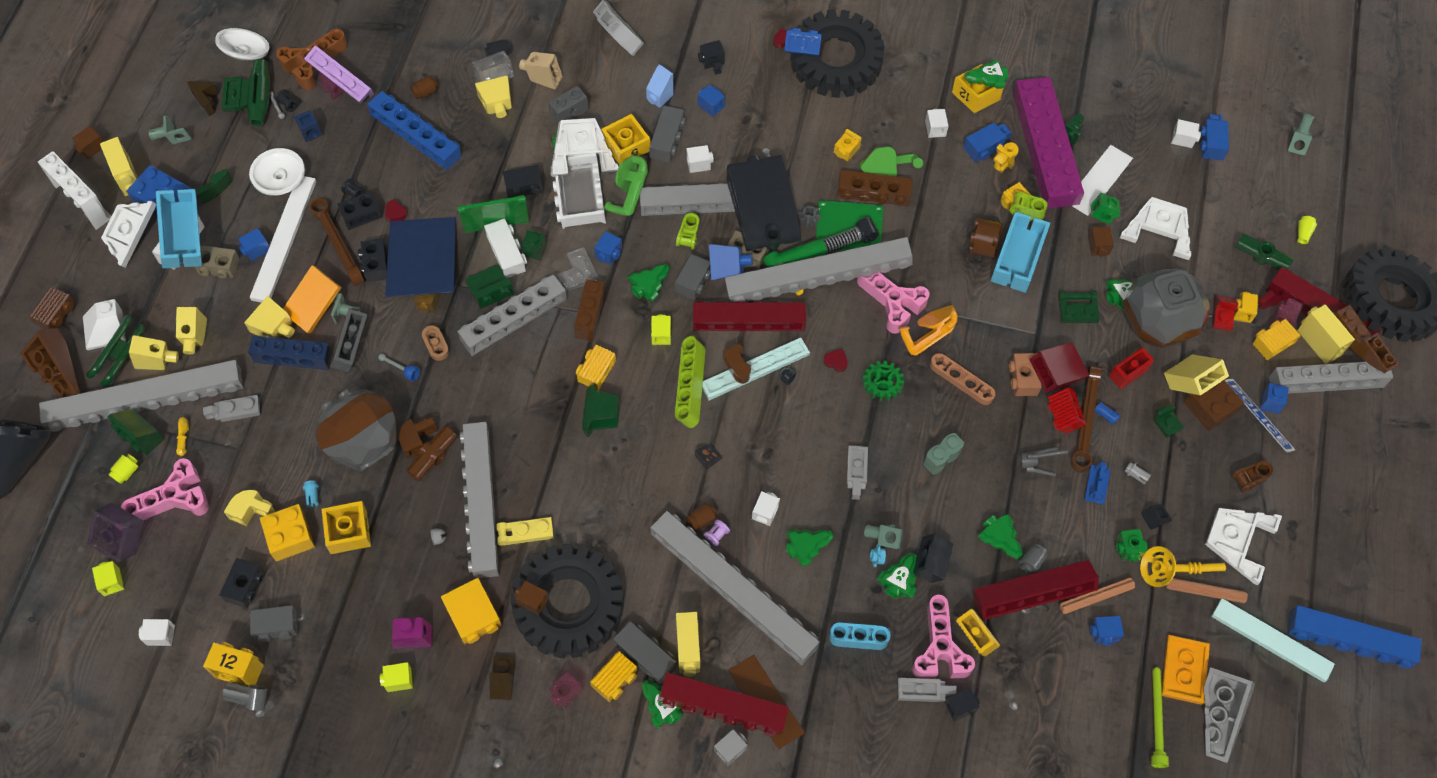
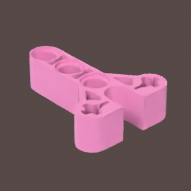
M880 272L869 277H857V284L885 306L888 317L886 327L891 333H899L898 328L909 324L911 314L902 307H907L918 315L927 306L929 291L925 287L919 286L915 289L897 287Z
M183 458L176 461L174 471L164 485L127 499L121 505V512L129 521L137 523L174 507L189 510L193 514L201 516L209 510V503L205 492L200 486L185 491L187 487L201 481L193 464L188 459Z
M935 595L927 606L930 646L924 655L917 657L912 666V672L919 679H936L938 675L937 660L941 659L945 660L949 665L950 678H966L974 669L975 661L970 655L964 654L952 641L948 601L942 595ZM933 604H940L942 610L935 609ZM935 623L942 624L944 626V629H937L935 627ZM943 643L946 646V650H940L936 644ZM923 664V667L926 668V670H922V667H920L919 665Z

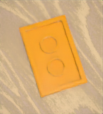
M312 265L283 310L304 331L311 333L342 287L316 266Z
M1173 635L1167 636L1162 696L1200 705L1205 703L1204 686L1207 680L1209 643Z

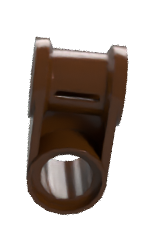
M1260 461L1237 470L1231 476L1237 480L1241 487L1240 491L1244 493L1258 485L1264 484L1272 475L1273 466L1267 461ZM1258 470L1263 471L1265 475L1260 474Z

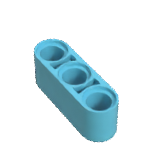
M836 623L831 627L829 640L831 644L838 647L882 650L888 645L891 635L890 631L883 626ZM840 631L844 634V637L837 638L834 632ZM861 633L865 639L859 640L854 634ZM880 634L884 636L885 641L880 642L876 640L875 636Z

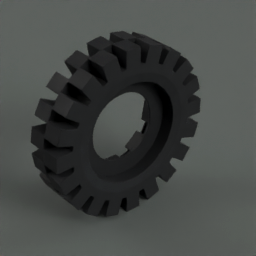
M836 9L827 10L826 17L821 11L814 14L813 20L810 17L803 20L802 26L799 25L797 29H801V32H808L809 30L818 31V34H822L821 44L830 41L831 38L850 42L855 48L856 56L847 66L833 67L824 63L820 56L790 53L791 68L793 73L796 72V78L799 82L805 81V87L811 91L817 86V94L826 96L827 91L831 90V97L840 98L841 91H844L845 96L849 97L854 96L855 89L861 93L867 89V84L872 86L876 81V77H879L885 46L883 39L881 40V33L878 28L873 30L874 24L871 21L866 20L862 23L863 16L857 13L850 19V11L841 10L840 17H837Z
M1374 249L1368 251L1366 255L1360 256L1345 276L1346 278L1342 286L1345 288L1343 296L1345 300H1350L1347 306L1351 305L1354 311H1359L1357 315L1363 323L1367 320L1371 321L1368 328L1375 333L1381 327L1383 328V337L1392 339L1396 334L1398 341L1407 342L1409 339L1412 342L1421 341L1422 338L1430 337L1437 330V272L1429 274L1428 272L1432 267L1426 262H1423L1420 266L1416 265L1418 258L1411 254L1404 259L1403 251L1394 250L1391 254L1389 249H1380L1378 252ZM1387 279L1388 282L1397 285L1401 283L1406 286L1405 290L1413 298L1417 297L1416 306L1411 309H1399L1392 306L1381 297L1378 290L1379 282Z
M562 544V549L557 550L556 546L546 548V554L541 555L539 552L531 557L532 562L529 565L525 563L519 570L520 577H515L512 586L514 590L511 593L512 613L520 633L524 635L525 640L532 647L535 645L539 652L546 655L549 652L553 653L556 658H565V655H571V658L582 657V652L588 651L590 654L598 650L597 645L600 643L604 645L611 638L612 631L616 632L620 624V616L623 615L624 597L619 575L615 573L614 566L610 561L606 562L604 556L596 550L594 553H591L589 547L582 545L575 549L573 544ZM564 579H573L581 582L590 594V604L585 614L579 619L569 622L553 618L547 611L546 606L543 607L538 616L518 606L514 596L517 588L520 585L522 586L525 581L548 592L553 584Z

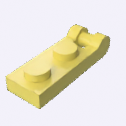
M551 517L512 523L501 522L495 525L499 536L497 537V544L501 546L554 539ZM512 531L513 536H507L506 532Z

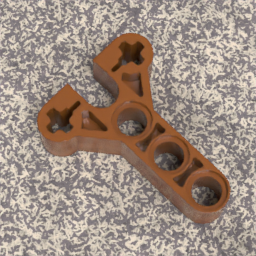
M341 29L331 30L306 48H279L276 56L281 68L287 74L292 72L296 83L302 89H314L316 87L315 78L318 70L305 61L304 58L315 45L331 58L343 52L347 48V41Z

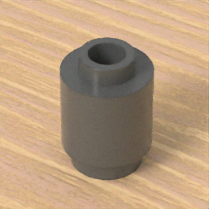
M1039 544L1030 546L1019 561L1021 570L1027 574L1037 573L1047 558V550Z

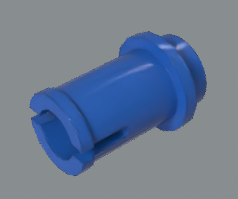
M1100 402L1095 409V412L1105 418L1108 424L1112 423L1114 425L1120 418L1118 411H1113L1103 402Z

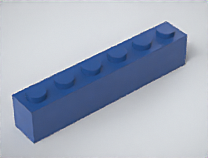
M1299 605L1290 611L1287 634L1294 636L1298 640H1311L1320 646L1329 645L1335 647L1338 651L1354 652L1360 657L1376 658L1379 662L1394 663L1404 669H1410L1420 663L1422 639Z

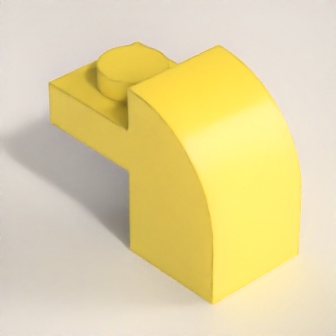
M246 490L236 494L231 499L224 513L230 520L247 526L254 513L266 516L275 513V510L272 507V503L262 499L258 491Z

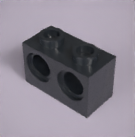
M372 191L362 193L357 197L346 199L337 204L348 230L382 218L380 208Z
M383 238L360 241L361 249H358L360 260L363 261V264L360 265L361 275H365L367 282L385 280L387 276V252Z

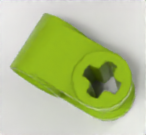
M1024 192L1015 193L1014 203L1009 209L1013 215L1016 211L1031 216L1030 219L1033 221L1034 218L1040 220L1044 218L1047 202L1043 198L1028 195Z
M688 213L684 216L677 235L676 246L682 245L691 247L692 250L695 249L699 233V217L696 214Z

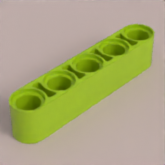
M693 336L685 338L682 342L675 407L676 419L687 428L695 427L700 419L706 354L705 346Z

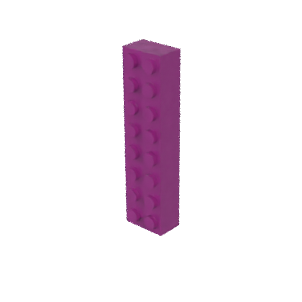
M1051 78L1017 80L1013 90V97L1040 194L1047 202V209L1080 205L1084 190Z

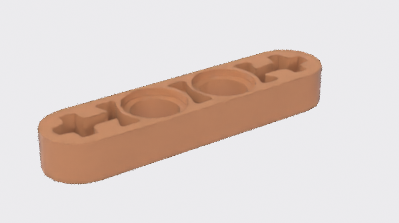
M938 353L932 357L930 367L938 375L983 405H989L993 402L995 390L943 354ZM942 361V364L936 365V362ZM956 370L959 372L960 376L956 378L952 377L950 375V371ZM973 381L976 386L968 388L965 382ZM986 393H989V394H990L989 397H988V396H987L986 398L983 397V394H986Z

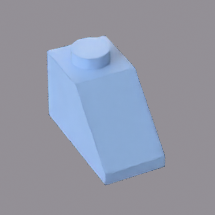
M660 64L657 66L646 88L647 100L651 104H655L660 108L673 96V73Z

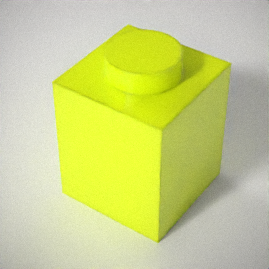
M662 314L652 316V345H671V316Z
M113 561L102 562L99 566L92 568L97 591L103 596L124 590L120 568Z
M408 662L383 666V673L380 674V683L387 692L413 688L412 670Z

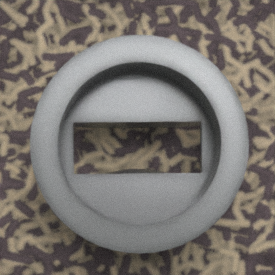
M436 528L430 530L433 545H438L445 541L446 536L441 537L442 534H445L443 529Z

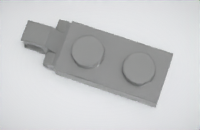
M254 395L214 403V406L204 407L203 415L206 419L215 418L216 420H221V422L261 415L259 397Z
M848 445L847 488H852V499L860 500L861 489H865L867 484L868 447Z
M898 678V701L940 702L956 694V686H945V682L940 681V679Z

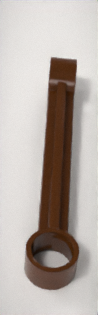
M323 198L312 200L309 205L314 218L320 220L352 284L356 286L365 282L329 215L330 208L327 201ZM318 206H325L322 211H314Z
M1095 365L1089 366V376L1086 378L1087 387L1083 407L1086 426L1080 428L1077 452H1075L1070 461L1072 469L1080 473L1087 471L1092 464L1089 446L1098 385L1102 375V367ZM1075 457H1084L1088 465L1085 467L1079 466L1075 462Z

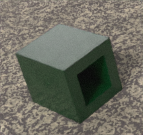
M527 230L522 242V251L525 257L541 261L547 247L545 234Z

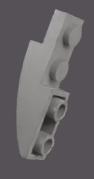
M602 0L594 9L593 13L597 17L598 22L624 49L634 56L644 42L630 25L622 20L606 0Z

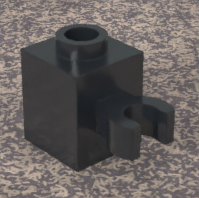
M719 40L700 45V53H698L699 62L703 63L705 69L713 67L715 75L722 73L721 68L725 64V53Z

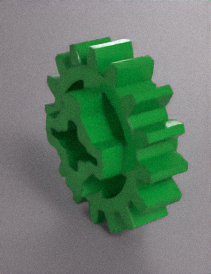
M877 361L876 366L871 363L869 369H865V375L862 378V381H864L863 388H867L866 394H873L872 399L878 396L879 401H882L883 397L890 401L891 396L896 398L897 394L901 393L904 385L902 380L904 375L899 374V367L893 368L894 363L889 366L887 361H884V364Z

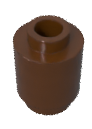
M426 76L414 82L410 88L416 99H423L436 92L438 84L433 77Z
M704 503L691 511L686 519L694 531L700 530L716 520L715 515H717V512L711 504Z

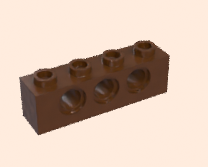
M841 170L837 197L845 200L854 199L862 202L870 201L880 204L909 206L913 178Z

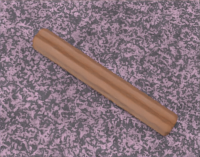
M1126 578L1099 588L1097 591L1060 603V610L1063 614H1067L1135 588V582L1132 578Z
M1175 578L1165 585L1170 590L1239 603H1246L1248 594L1245 591Z

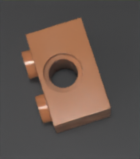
M1037 353L1014 354L1012 361H1009V372H1012L1013 377L1011 378V389H1014L1015 396H1038L1041 382L1029 360Z

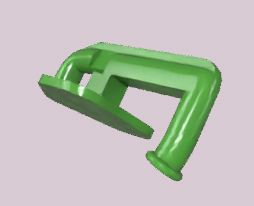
M886 146L875 148L866 159L859 163V166L865 173L896 176L897 164L913 162L915 168H921L923 160L915 153L896 155L892 147Z
M631 155L620 163L615 182L619 188L628 194L623 207L613 205L609 201L604 206L605 211L630 216L634 213L648 173L647 163L644 158Z

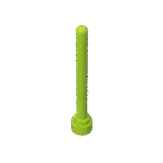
M1154 667L1152 677L1155 752L1151 756V766L1166 768L1169 767V757L1164 752L1161 670L1158 667Z

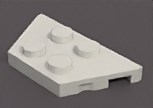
M147 201L144 204L137 202L129 205H117L101 238L108 245L111 254L117 258V263L120 266L126 268L157 205L156 203Z

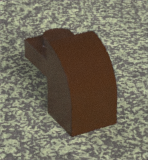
M432 417L422 419L415 425L409 419L401 426L399 441L407 460L419 455V451L423 446L422 438L438 432Z

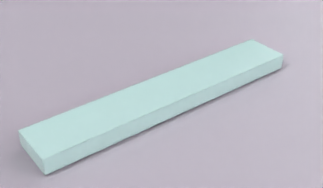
M800 337L747 361L746 363L751 368L748 382L744 384L736 382L730 371L727 370L703 381L702 389L708 400H712L810 355V351Z
M1224 599L1219 601L1211 616L1324 683L1327 681L1335 665L1328 659Z

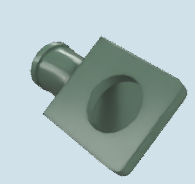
M1303 113L1299 128H1292L1294 135L1288 147L1289 152L1306 155L1312 140V134L1309 129L1315 116ZM1302 140L1305 146L1303 149L1297 150L1294 148V143Z
M163 116L164 124L162 127L149 129V136L153 141L166 137L172 144L191 140V136L184 128L175 130L174 124L167 116ZM176 134H183L184 137H182V138H177V137H175V135H176Z
M340 293L332 301L335 305L331 317L336 324H338L340 316H346L348 309L360 312V307L346 305L343 295Z
M893 524L880 525V527L867 525L864 535L865 537L878 539V545L899 549L902 529L895 528ZM894 533H895V535H896V540H895V542L893 543V538H894Z

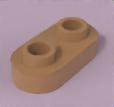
M436 326L424 328L422 338L430 356L436 361L446 359L449 355V349L440 329Z

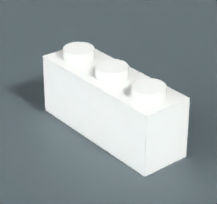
M502 219L485 225L486 236L505 277L508 278L526 272L524 264H527L524 253L520 254L519 252L521 247L518 239H514L512 236L514 231L511 224L507 225L506 220Z

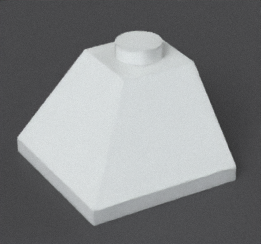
M115 299L95 303L83 316L87 350L105 347L122 323V309ZM124 333L123 336L121 337V340H123V341L126 342L125 333Z

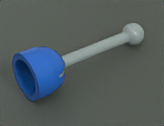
M385 354L378 356L380 361H386L403 370L405 378L411 382H414L419 377L420 369L413 365L404 367L388 359Z

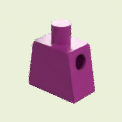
M424 618L393 619V649L432 647L433 626Z

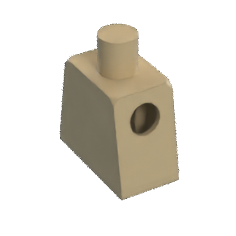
M532 52L527 60L522 59L520 61L519 68L526 70L529 79L540 85L556 89L563 77L555 54Z

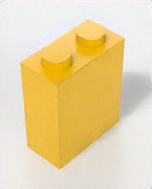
M479 578L441 596L464 644L474 643L480 639V636L486 633L491 634L501 626L499 617Z

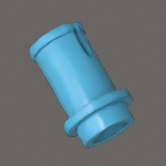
M306 481L302 487L305 491L306 507H314V504L318 506L317 489L319 485L316 484V481Z

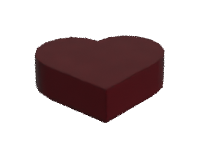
M780 28L774 36L773 45L776 48L785 47L787 30Z
M396 200L387 202L385 209L386 221H402L406 219L407 211L405 207L400 206Z
M1270 290L1258 300V306L1262 310L1275 306L1281 302L1282 297L1278 292Z
M843 349L827 353L824 357V365L828 368H834L837 372H844L847 369L848 361Z

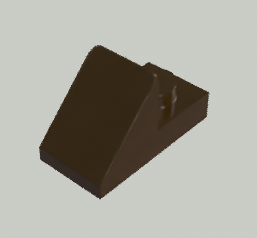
M195 81L187 82L192 94L208 116L214 114L212 98L219 94L215 85Z
M493 657L492 672L489 675L490 700H511L515 667L514 657Z

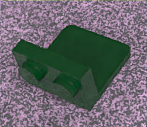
M498 265L466 278V284L480 309L514 295L509 277H505Z

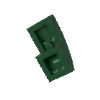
M227 168L210 175L212 182L196 189L203 204L220 195L232 183L233 180Z

